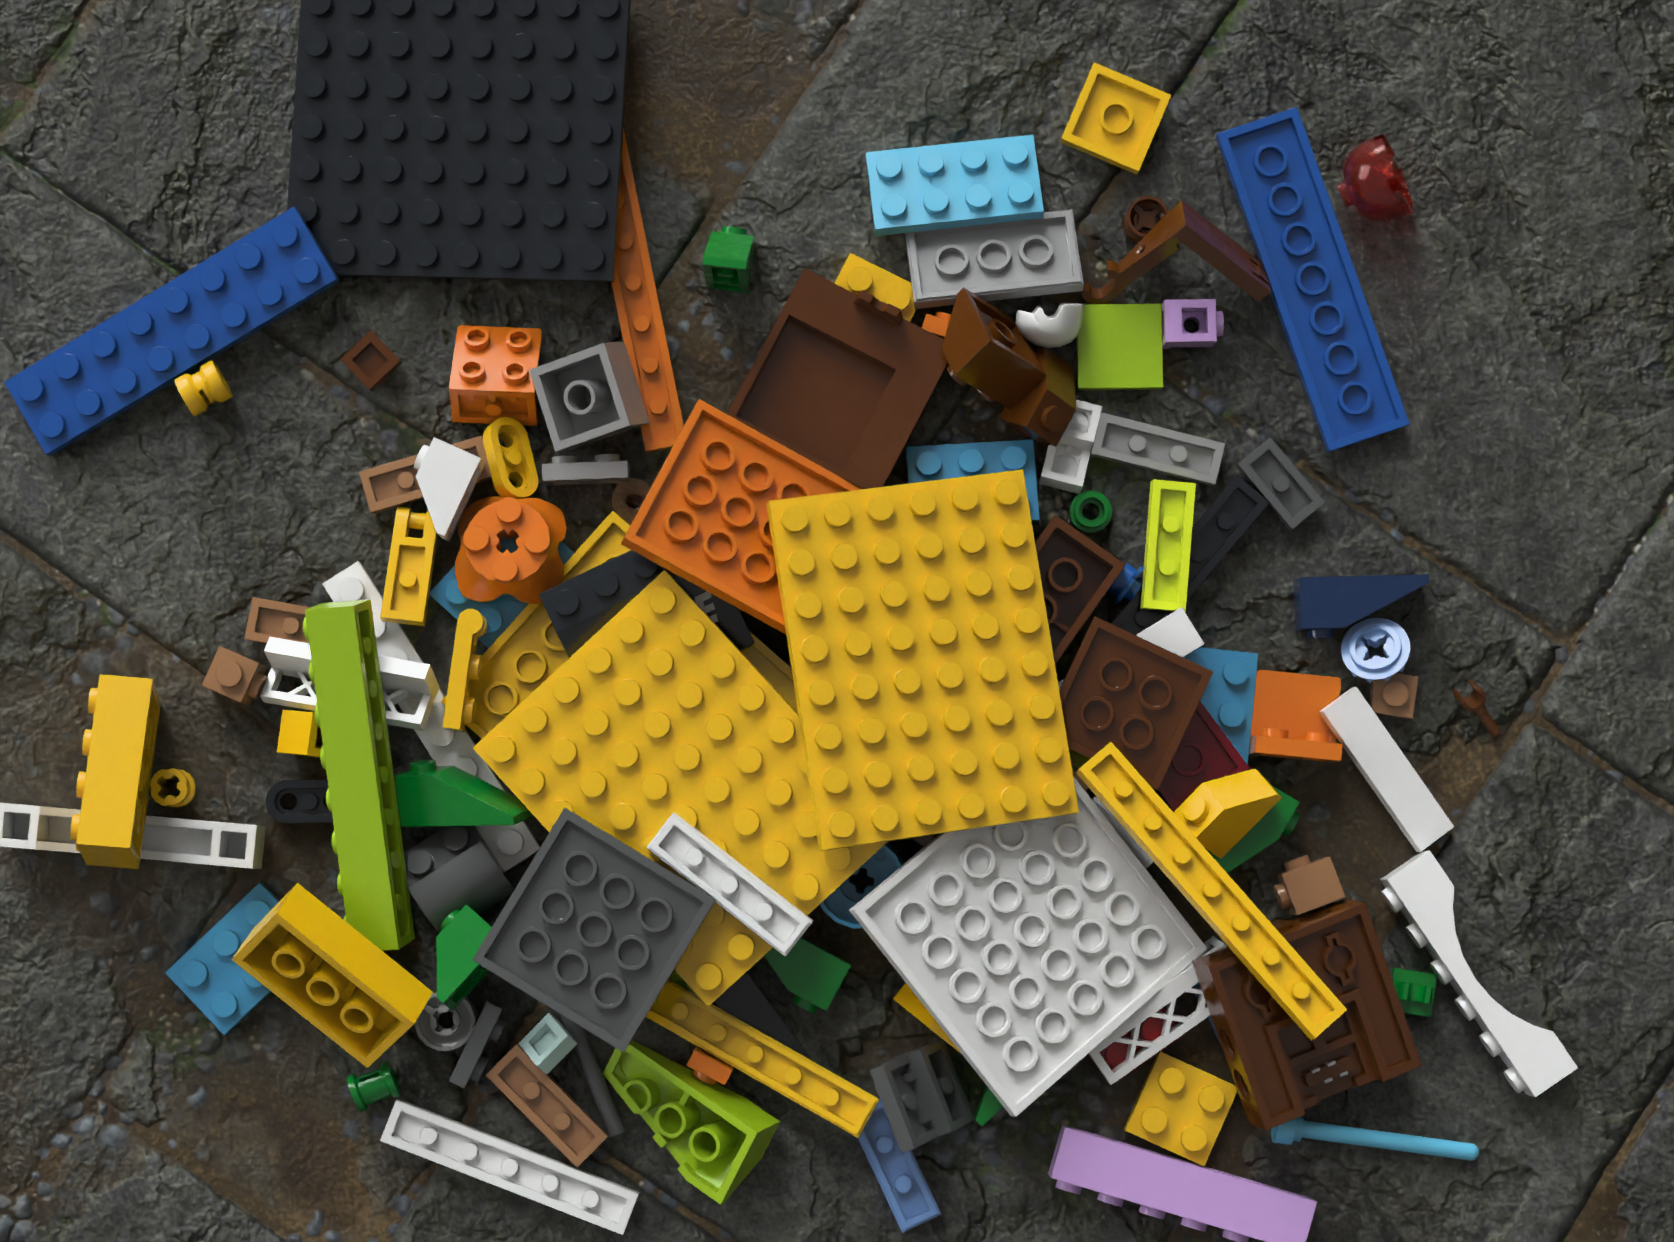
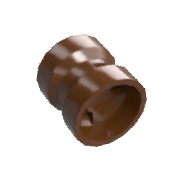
M1143 196L1134 200L1128 208L1123 222L1124 233L1127 238L1134 244H1138L1168 213L1166 205L1160 199L1152 196Z

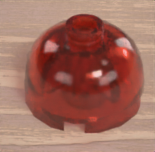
M1384 134L1364 141L1348 154L1342 167L1344 181L1337 184L1346 207L1354 205L1363 217L1371 221L1380 222L1397 219L1412 213V208L1414 207L1402 169H1398L1393 159L1396 155Z

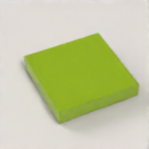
M1083 304L1082 325L1076 337L1077 391L1162 390V304Z

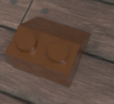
M963 287L957 294L941 348L949 363L947 371L960 385L966 386L969 384L976 388L980 395L988 402L994 403L997 401L1012 410L1047 375L1030 342L1019 332L1016 320Z

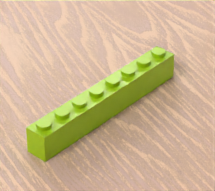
M371 599L321 603L305 609L306 617L303 621V633L310 645L309 677L311 682L315 684L317 703L314 715L317 725L321 728L323 745L320 751V760L322 767L327 773L328 789L326 792V804L328 810L332 812L333 818L332 848L334 853L338 855L340 873L337 878V887L339 894L344 900L345 916L343 920L380 950H399L414 940L415 934Z

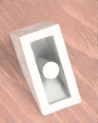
M434 437L430 446L424 444L420 449L414 463V468L418 469L416 479L435 530L442 539L450 541L485 463L480 457Z

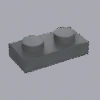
M1271 437L1236 465L1237 469L1253 488L1270 502L1268 506L1289 531L1325 503Z
M492 1000L486 1002L449 1082L462 1088L468 1087L471 1080L479 1083L490 1060L483 1056L491 1040L498 1043L508 1023V1019L502 1017L506 1007Z

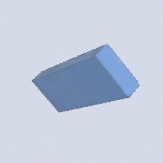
M879 1098L880 1101L858 1139L902 1233L941 1215V1212L912 1150L901 1153L897 1140L891 1131L890 1122L881 1098Z

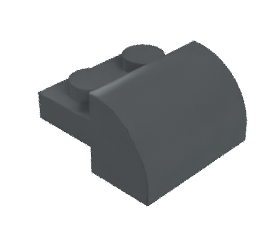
M445 826L404 853L408 889L425 916L439 933L442 931V922L454 910H461L467 904L479 915L512 894L515 890L506 872L503 871L475 826Z
M943 1039L893 1057L870 1070L876 1092L881 1098L890 1122L891 1131L897 1140L901 1153L915 1149L938 1136L953 1132L975 1120Z

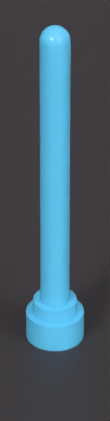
M1303 1116L1271 1129L1272 1142L1291 1145L1293 1141L1300 1142L1301 1138L1469 1161H1473L1479 1156V1148L1472 1143L1305 1121Z

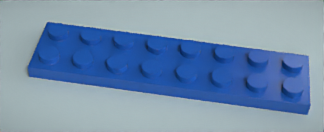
M1295 107L1217 133L1215 137L1258 260L1261 262L1269 279L1270 294L1326 452L1330 453L1407 427L1410 424L1298 108Z
M292 207L6 380L4 383L46 455L52 456L175 382V378L185 373L188 374L337 284L340 280L297 208Z

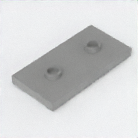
M1072 209L1044 212L1042 219L905 233L914 309L954 305L957 294L963 287L984 301L1083 291L1084 282Z

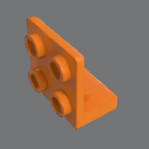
M460 325L457 327L449 383L452 422L491 424L500 417H511L522 425L537 426L538 399L529 370L539 366L542 343L541 329Z
M1258 670L1256 673L1249 755L1327 763L1340 762L1343 744L1336 743V736L1319 711L1340 696L1341 679L1330 676Z

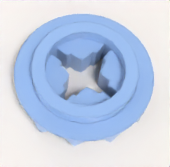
M1370 618L1360 621L1352 626L1343 638L1341 644L1343 663L1351 671L1353 677L1365 678L1369 683L1379 679H1384L1388 682L1392 675L1398 671L1403 672L1404 666L1408 658H1410L1409 638L1404 629L1391 620ZM1365 644L1368 647L1371 645L1374 648L1379 647L1381 644L1384 645L1383 650L1387 659L1377 655L1372 659H1368L1369 652Z

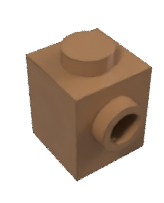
M219 646L202 686L250 706L253 698L256 700L259 698L265 685L267 676L264 674L267 666Z
M1307 854L1283 863L1286 871L1276 874L1279 884L1273 886L1282 910L1288 908L1291 915H1299L1346 897L1330 856L1321 857L1310 862Z

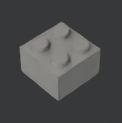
M624 342L602 343L529 370L555 452L578 449L650 423Z

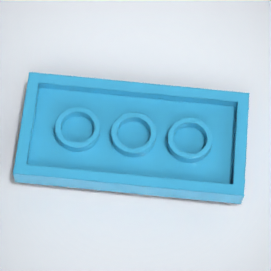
M1034 135L866 152L875 236L1042 219L1044 216Z

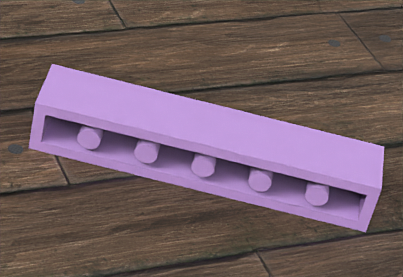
M1064 1124L1061 1126L1048 1172L1051 1178L1057 1180L1056 1188L1075 1194H1081L1082 1187L1099 1192L1097 1200L1122 1207L1124 1200L1140 1204V1213L1159 1219H1164L1166 1212L1181 1216V1225L1206 1232L1207 1225L1224 1229L1222 1237L1236 1242H1248L1249 1237L1265 1242H1306L1317 1201L1304 1195Z

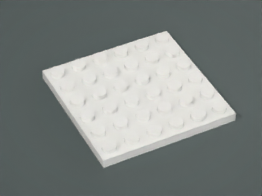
M1074 776L1079 813L939 834L849 910L1002 1106L1013 1117H1017L1207 949Z

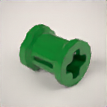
M389 1061L381 1063L380 1068L358 1077L354 1074L347 1076L348 1087L359 1112L366 1111L368 1105L387 1097L397 1098L402 1095L396 1074Z

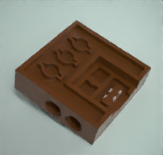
M804 268L727 415L861 489L885 487L949 366L941 349L944 339L903 319L901 309L881 302L874 295L864 290L856 295Z
M1346 898L1294 920L1275 919L1270 921L1347 1009L1312 1041L1229 947L1192 961L1248 1122L1267 1131L1305 1115L1304 1110L1319 1104L1318 1101L1354 1086L1360 1087L1374 1080L1384 1082L1422 1066L1365 902Z

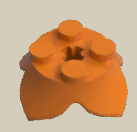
M490 496L470 504L460 518L457 532L461 545L455 561V575L462 596L473 601L489 602L494 601L503 594H510L520 602L529 604L543 603L539 594L561 584L564 578L563 563L558 553L559 544L565 539L567 530L562 510L552 503L530 497L515 499L512 497ZM508 538L510 540L515 538L518 549L513 553H510L508 549L501 553V542Z

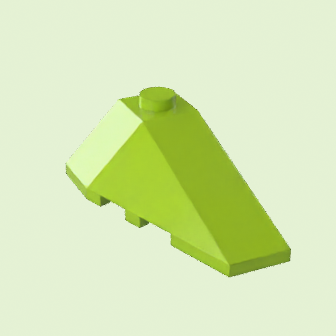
M631 1040L625 1052L617 1048L614 1049L603 1072V1075L634 1114H640L655 1133L653 1139L660 1148L666 1147L678 1162L680 1167L677 1169L685 1180L720 1205L727 1201L761 1160L780 1124L779 1120L747 1098L717 1083L716 1085H711L701 1081L693 1075L692 1070Z

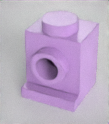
M1174 299L1163 301L1162 349H1170V347H1213L1217 342V336H1223V311H1216V299ZM1194 320L1198 324V331L1195 333L1187 332L1184 329V321Z

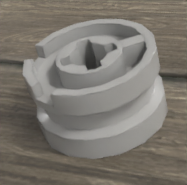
M437 992L431 995L416 1020L415 1029L418 1037L426 1046L437 1051H451L467 1043L478 1021V1012L475 1004L468 996L452 1011L437 998ZM443 1012L453 1013V1027L443 1028L440 1025L439 1017Z

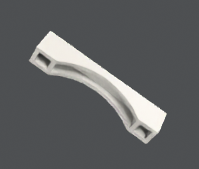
M0 803V847L80 853V851H76V841L70 838V829L73 814H80L81 810ZM146 816L141 859L262 869L266 826Z
M1430 850L1419 852L1380 879L1385 887L1381 891L1384 900L1395 913L1401 910L1410 925L1405 927L1408 935L1419 949L1424 946L1427 948L1434 959L1430 963L1433 972L1437 974L1438 979L1444 985L1450 982L1459 997L1454 999L1457 1007L1468 1021H1471L1473 1018L1476 1020L1483 1031L1479 1035L1482 1044L1493 1057L1499 1054L1508 1067L1503 1073L1517 1093L1524 1091L1526 1095L1537 1097L1578 1069L1553 1031L1534 1026L1511 1014L1491 998L1476 980L1463 957L1456 935L1453 912L1454 885Z

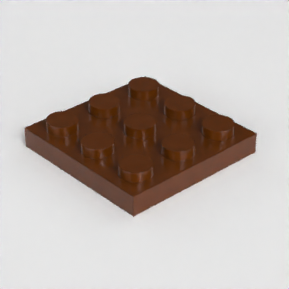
M1094 616L1059 690L1069 749L1091 759L1107 744L1112 742L1152 788L1158 790L1214 671Z

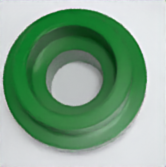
M1084 491L1078 494L1070 505V520L1078 530L1084 533L1099 532L1111 520V504L1107 497L1100 492ZM1086 505L1095 506L1098 510L1097 518L1094 520L1086 519L1082 513L1083 507Z

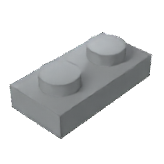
M618 454L595 455V462H577V456L552 457V463L542 464V481L545 486L631 483L630 465L628 461H620V455Z

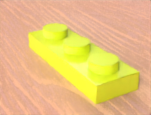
M1156 479L1150 481L1140 609L1174 612L1182 607L1186 612L1196 483Z

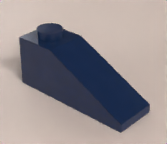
M1429 574L1300 577L1294 581L1295 632H1307V639L1333 638V631H1339L1428 584Z

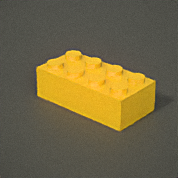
M100 674L98 688L90 689L88 713L93 714L92 730L85 729L82 743L83 756H88L86 772H79L76 786L77 798H82L80 814H73L70 829V838L76 841V851H80L86 865L139 869L161 707L153 679Z
M299 883L251 930L231 959L366 1068L374 1063L415 1024L433 991Z

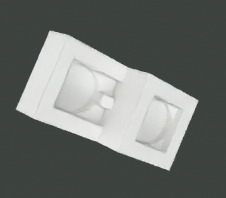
M1076 400V412L1056 447L1048 445L1039 484L1077 494L1081 493L1102 406Z

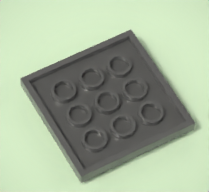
M564 808L472 960L618 1050L625 1052L716 899L569 809Z

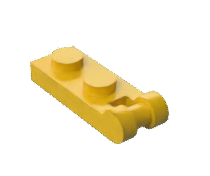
M397 507L380 615L382 622L425 626L438 534L428 510L426 513L412 512L411 507ZM410 529L423 530V537H408Z
M475 609L462 611L457 619L442 726L450 731L465 732L466 723H473L476 698L470 697L472 680H479L482 667V655L476 654L477 641L488 629L486 618Z

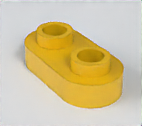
M511 417L498 418L486 427L483 433V445L494 488L504 498H527L536 491L539 481L528 434L524 426L516 419ZM499 438L504 441L505 447L500 444ZM509 478L514 481L515 487L511 484Z

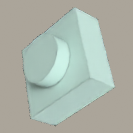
M548 1013L518 1044L534 1064L545 1074H548L578 1043L562 1024Z

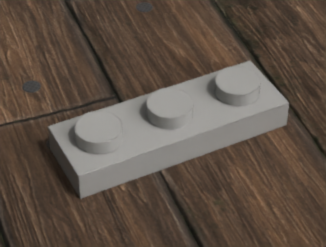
M1101 412L1090 456L1214 486L1225 443Z

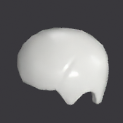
M1061 303L1052 316L1045 315L1041 306H1037L1031 313L1018 310L1016 313V326L1026 340L1037 346H1044L1046 348L1061 347L1071 343L1078 336L1083 320L1084 305L1079 303Z

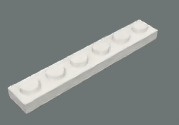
M400 1099L395 1101L380 1141L621 1235L625 1232L640 1193Z

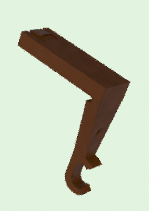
M1181 200L1119 263L1106 260L1108 277H1112L1102 288L1096 289L1091 287L1089 282H1084L1082 295L1090 304H1106L1110 302L1133 281L1180 249L1178 243L1185 244L1258 302L1271 292V288L1269 286V279L1259 260Z

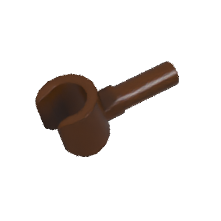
M1468 679L1467 681L1473 688L1471 695L1463 698L1454 689L1453 696L1467 711H1473L1490 735L1495 737L1500 734L1501 730L1484 705L1486 694L1473 680Z

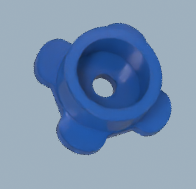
M1126 563L1107 590L1117 597L1114 603L1118 605L1123 597L1128 601L1134 598L1142 587L1143 579L1139 575L1144 567L1140 566L1137 570Z

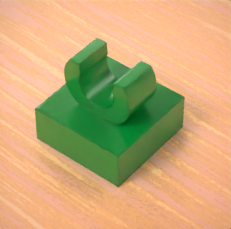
M1392 967L1391 978L1403 1012L1431 1017L1437 974Z

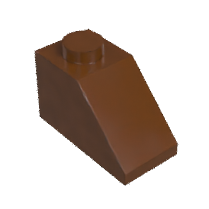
M1038 346L1035 353L1047 376L1012 410L1005 406L999 420L1029 440L1033 439V441L1056 447L1076 412L1073 367L1046 347Z

